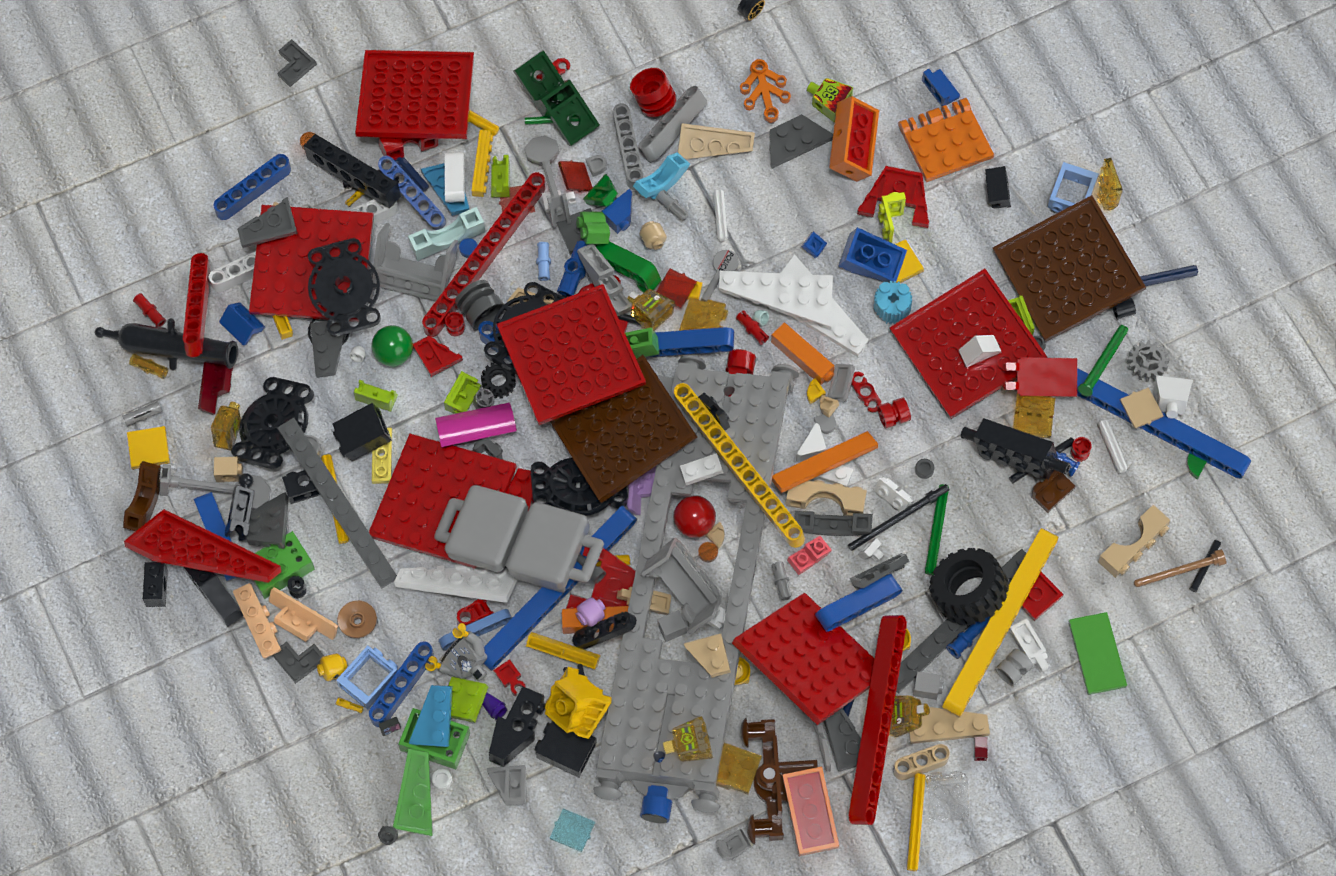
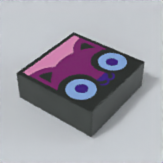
M397 717L379 723L382 736L401 729Z

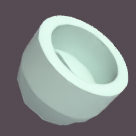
M764 310L755 311V315L752 317L753 320L757 321L759 325H766L769 320V313Z

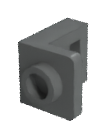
M489 437L478 440L472 448L474 452L482 454L485 451L489 456L503 459L502 448L498 443L494 444Z

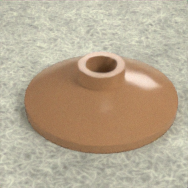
M357 600L351 601L341 608L337 622L340 630L346 636L362 638L373 631L376 626L377 616L370 604ZM360 619L361 623L355 624V620Z

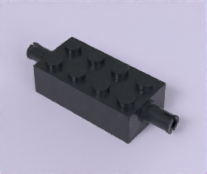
M983 418L977 431L966 426L961 431V438L975 442L979 455L985 460L997 461L1002 466L1014 467L1019 472L1031 473L1039 479L1045 478L1049 480L1054 470L1065 475L1070 470L1071 464L1069 462L1058 459L1054 442L985 418Z

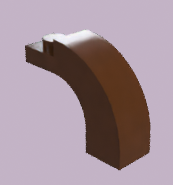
M145 461L140 463L137 489L131 504L124 512L123 528L137 531L150 520L160 492V465Z

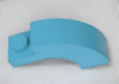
M678 152L666 157L662 165L654 173L637 180L633 187L641 196L645 198L651 197L654 200L660 191L665 190L667 192L683 176L690 163Z

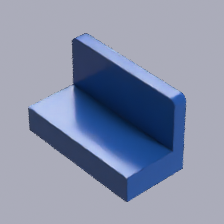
M930 69L923 72L922 82L941 106H947L960 98L959 92L941 69L933 73Z
M241 302L228 305L219 320V323L242 345H247L252 334L262 332L265 327L253 314L249 313V310Z

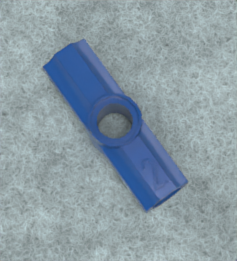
M577 241L571 258L565 262V272L557 290L561 295H574L579 281L586 274V270L577 253L578 249L589 245L584 241Z

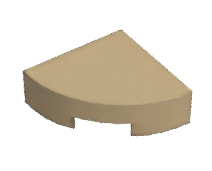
M822 395L820 398L821 412L830 418L838 408L839 401Z
M720 522L705 535L717 549L722 546L725 537L724 528Z

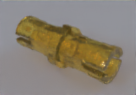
M133 354L129 360V365L142 369L144 373H151L162 379L168 374V367L159 365L152 359H146Z

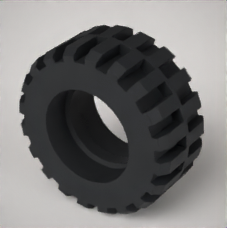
M975 548L959 549L954 554L953 552L948 554V557L945 560L942 559L939 562L940 565L935 567L934 575L930 578L931 585L929 589L932 599L944 617L960 625H965L966 623L973 625L977 621L980 623L986 621L985 618L989 616L991 618L995 615L994 612L996 610H1000L1003 606L1002 601L1005 602L1007 598L1006 593L1009 590L1008 579L997 559L990 552L980 548L977 550ZM977 577L982 578L979 586L972 592L965 595H956L958 588L965 581Z

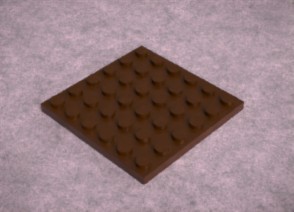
M1093 195L992 247L1018 295L1023 296L1028 312L1045 342L1146 290L1144 282Z
M644 355L636 360L646 380V385L550 421L601 503L697 438V435Z

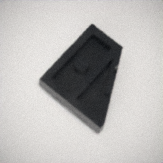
M705 392L698 396L725 431L730 428L728 423L729 416L718 406L712 396L709 397Z

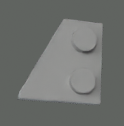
M525 765L487 768L488 775L506 806L526 804Z

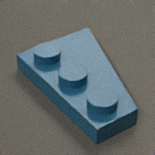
M445 163L421 169V173L452 216L470 210L466 194L464 202H445Z
M431 685L409 744L449 746L452 686Z

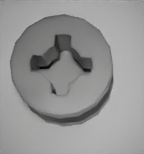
M485 388L480 389L473 397V405L477 409L490 407L494 401L493 393Z

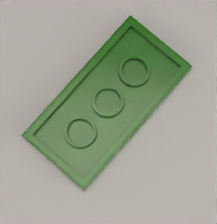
M1104 612L1069 619L1068 622L1088 695L1126 688L1127 682L1108 613Z

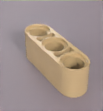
M937 744L901 757L895 762L894 776L898 780H907L915 777L917 773L924 774L943 767L948 762L950 751L947 746ZM941 752L945 755V758L938 759L935 754ZM918 759H924L927 762V764L921 766L917 764L916 761ZM906 766L908 771L900 772L898 767Z

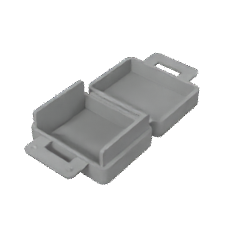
M478 485L470 487L464 501L456 498L449 500L434 534L437 541L446 543L445 551L450 559L495 572H501L506 566L509 574L517 580L562 593L565 592L569 579L583 583L590 580L604 546V542L601 539L587 535L590 524L585 515L539 502L533 503L528 511V506L523 498ZM458 510V511H460V512H459V514H458V517H457V519H456V521H455V524H454V526H453V529H452L451 533H449L448 530H449V528H450V526H451V523H452V521H453V519H454V516H455V514H456V511ZM582 546L590 548L582 570L574 568Z

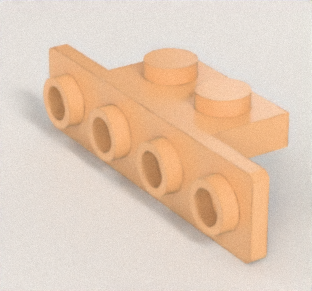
M248 583L235 589L233 594L262 657L265 659L280 652L281 648L275 635L278 632L274 622H269L267 617L270 616L266 605L262 606L252 585Z
M275 587L271 589L269 602L281 609L274 618L275 624L305 642L316 631L331 640L336 637L338 625L333 621L328 620Z

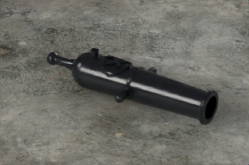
M172 318L167 321V329L159 326L152 327L138 323H129L116 331L106 330L103 327H97L94 331L98 338L108 337L118 340L121 348L127 352L167 357L169 368L172 371L177 368V359L220 364L230 369L235 365L238 357V345L235 341L224 342L205 337L202 354L197 357L187 356L183 342V333L175 329V321Z

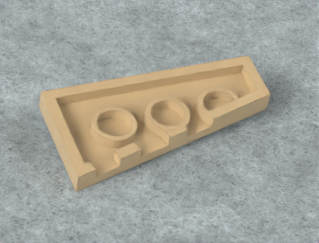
M682 123L678 153L684 159L750 152L753 151L755 133Z
M914 705V709L908 711L910 712L909 714L914 715L910 719L913 721L908 722H914V727L921 726L917 729H912V731L908 730L910 731V744L990 735L986 714L963 712L959 717L946 709L923 706L924 712L921 713L920 717V713H917V705Z

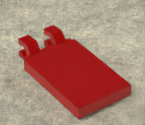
M1020 357L1017 359V363H1004V371H1017V382H1004L1003 390H1017L1019 396L1077 397V358Z

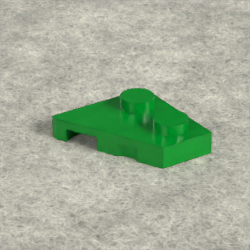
M605 174L583 200L589 205L607 207L613 203L618 192L609 176Z

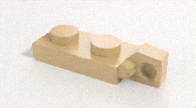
M629 587V590H618L617 598L627 601V605H629L633 587ZM653 590L649 611L664 615L669 614L671 595Z

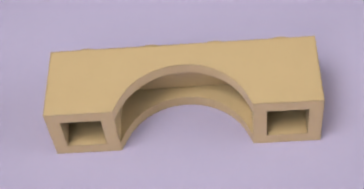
M815 480L814 482L806 481L788 490L786 506L805 509L815 499L828 498L840 506L843 516H853V513L863 514L867 490L857 486L852 488L844 487V485L834 483L833 485L826 484L820 480Z
M1152 505L1139 519L1138 526L1141 531V538L1132 545L1124 546L1113 543L1100 555L1098 563L1115 578L1119 574H1125L1130 568L1129 564L1132 561L1137 562L1142 557V552L1146 548L1149 550L1156 543L1155 539L1159 535L1163 537L1170 529L1168 527L1170 519L1156 506Z

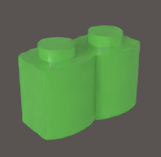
M580 212L576 225L577 228H580L581 239H584L586 244H608L610 229L604 213Z

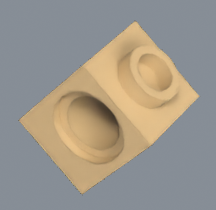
M214 457V477L216 482H238L240 475L243 474V464L239 463L238 457Z

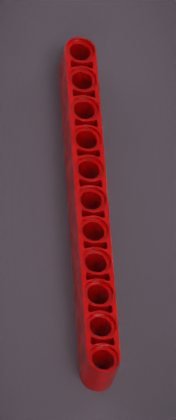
M535 172L528 177L424 316L422 324L424 333L427 336L435 337L442 331L446 325V316L451 312H456L458 309L455 305L456 298L451 299L449 297L451 295L458 296L465 287L482 277L535 206L542 193L546 190L544 175ZM526 196L531 197L530 199H523ZM515 210L520 211L519 213H512ZM505 224L510 225L509 227H506V228L502 227V226L505 225ZM494 238L499 239L496 242L491 241ZM484 252L489 253V254L486 255V256H482V255H481V254L484 253ZM478 267L476 270H471L470 268ZM461 281H467L466 284H460ZM441 309L446 310L444 313H439L438 311ZM429 324H435L432 328L427 327Z
M885 615L880 623L849 809V821L852 825H872L876 818L907 628V621L903 615Z

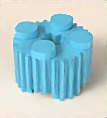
M890 281V283L883 282L880 284L879 289L877 288L873 309L877 312L876 315H879V318H882L886 324L888 322L890 325L892 323L896 324L910 314L912 295L909 292V287L906 284H900V282L896 283L894 281L892 283Z

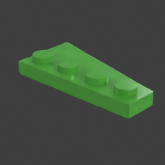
M409 748L393 827L399 830L433 836L429 752Z

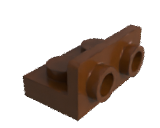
M1054 470L1049 480L1045 479L1043 482L1039 481L1034 485L1031 498L1049 513L1076 486L1063 473Z

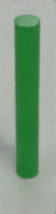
M573 115L570 121L579 122V119ZM550 116L525 117V125L554 123Z

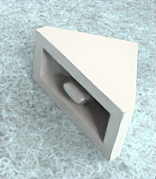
M994 335L974 336L959 349L966 367L1002 353Z
M815 423L798 451V462H802L827 450L819 424Z

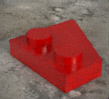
M431 336L413 343L414 350L431 377L463 361L459 353L456 354L449 350V347L438 343Z

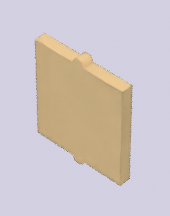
M1149 387L1138 392L1134 391L1131 395L1120 399L1135 429L1145 424L1150 425L1151 422L1164 416Z

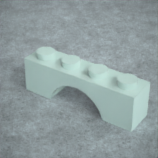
M477 207L459 214L458 218L447 227L435 231L423 229L409 235V244L417 261L449 248L454 240H458V243H461L464 239L484 233L485 225Z

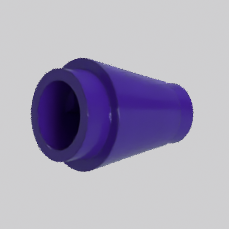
M486 692L482 703L483 707L491 718L496 720L498 716L502 718L507 712L505 703Z

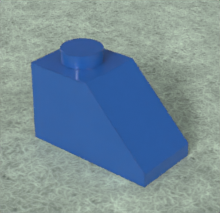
M630 188L613 201L611 205L602 210L609 227L617 234L621 230H626L631 223L632 190Z

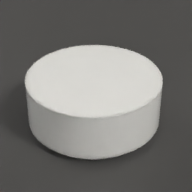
M439 769L433 773L432 783L436 789L446 790L452 784V776L449 771Z

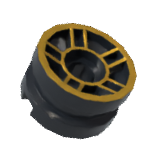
M741 0L737 11L745 14L748 20H752L762 11L765 0Z

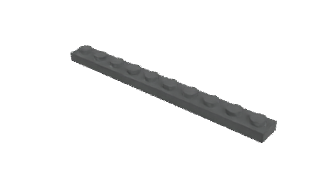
M292 418L277 427L279 433L381 589L394 582L397 577L396 573L296 420Z
M1020 549L1001 567L1007 576L1008 585L1026 555L1023 549ZM946 619L901 662L896 692L899 694L916 678L917 671L922 672L946 649L948 644H952L958 638L957 635L960 632H964L970 625L968 623L960 625L957 622L953 623Z

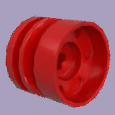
M648 68L633 77L630 83V90L644 115L648 117L662 116L674 107L676 94L663 70Z

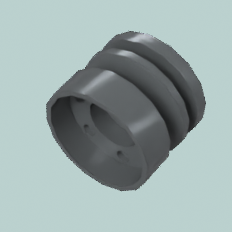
M478 280L468 285L455 299V305L462 314L466 315V320L475 330H478L479 325L484 321L494 323L497 312L504 305L486 280Z

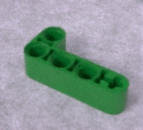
M610 241L608 244H597L595 246L613 267L614 271L634 280L639 290L643 293L651 295L650 293L662 281L656 267L650 261Z

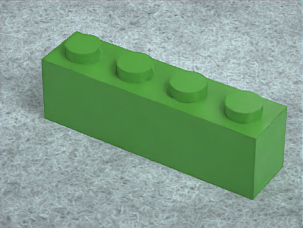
M652 328L625 333L636 359L642 355L647 357L659 354L658 336Z

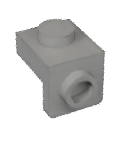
M738 829L724 840L716 841L717 851L725 859L733 860L752 847L742 829Z

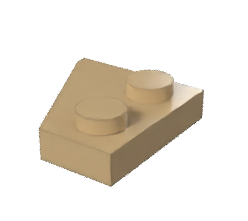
M721 634L684 643L686 650L691 653L712 678L731 673Z

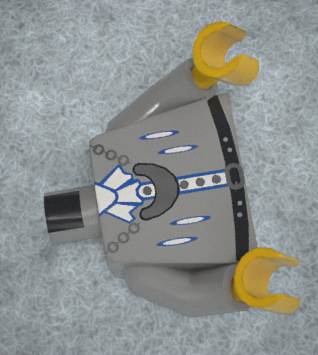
M460 623L452 632L453 636L457 639L439 659L441 662L438 663L437 658L431 656L428 661L432 662L433 665L426 663L425 668L428 671H434L437 668L439 672L462 679L474 676L477 681H480L487 675L481 667L487 660L483 641L471 631H466L465 624Z

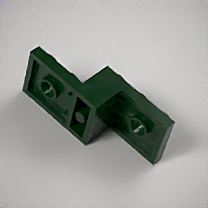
M544 50L513 70L541 115L550 116L569 146H572L600 126L571 80L562 79ZM535 71L542 73L543 77L540 81L534 78ZM573 115L579 119V123L576 126L572 125L570 121Z

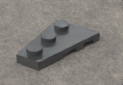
M288 197L283 199L278 205L267 209L259 217L256 216L237 228L242 248L297 234Z
M328 321L310 323L317 378L336 375L341 355L340 351L345 335L331 336L326 328ZM337 322L332 323L330 330L336 332L341 326Z
M900 553L851 577L850 580L853 586L865 588L892 571L904 568V564L910 561L906 554Z
M841 708L824 720L838 771L857 767L861 737L855 730V726L843 708Z

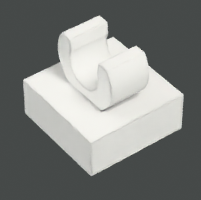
M877 538L870 540L858 555L863 559L871 557L875 562L879 561L884 554L877 548L882 543Z

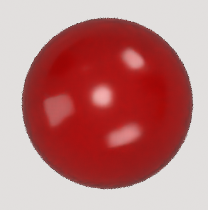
M693 495L682 499L677 504L673 518L675 526L680 533L690 538H700L707 535L713 529L716 522V512L709 500L702 496Z

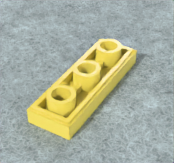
M387 428L392 439V428ZM392 441L372 451V484H387L392 477Z

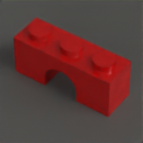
M378 137L379 147L383 156H390L394 160L404 157L403 145L406 143L417 144L421 151L438 146V138Z

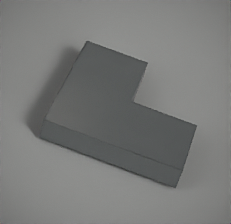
M292 39L278 50L279 54L289 63L277 74L289 87L294 85L317 65V62Z
M287 641L280 646V652L272 655L295 684L315 670L317 665L320 664V659L324 656L315 644L298 655Z

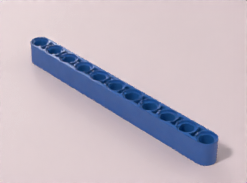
M1077 368V396L1131 423L1120 402L1121 398L1129 395L1099 379L1092 389L1093 393L1091 396L1082 395L1078 387L1084 383L1089 374ZM1163 413L1164 416L1151 422L1150 425L1145 424L1139 427L1173 446L1207 461L1206 463L1235 478H1243L1251 463V459L1243 453L1175 418H1168L1165 413Z
M621 506L591 537L601 539L604 542L603 548L609 551L633 527L637 518L624 506ZM582 546V548H581V551H580V554H581V555L583 554V550H584V547H585V546ZM576 561L574 568L582 570L583 566ZM569 579L564 593L542 587L484 646L487 660L483 664L491 671L495 669L579 581Z

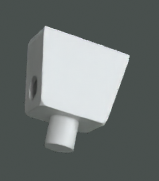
M1156 376L1153 388L1154 397L1161 412H1166L1168 418H1176L1178 414L1185 413L1193 380Z

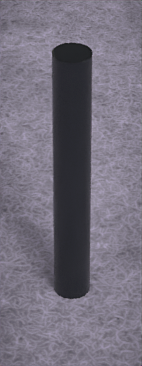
M1214 540L1205 558L1211 557V554H1214V551L1219 549L1220 541ZM1210 565L1199 569L1189 588L1192 592H1197Z

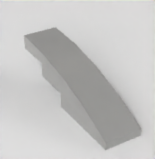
M594 244L578 249L577 253L594 286L604 284L617 316L631 311L633 306L623 295V286L613 276V267Z

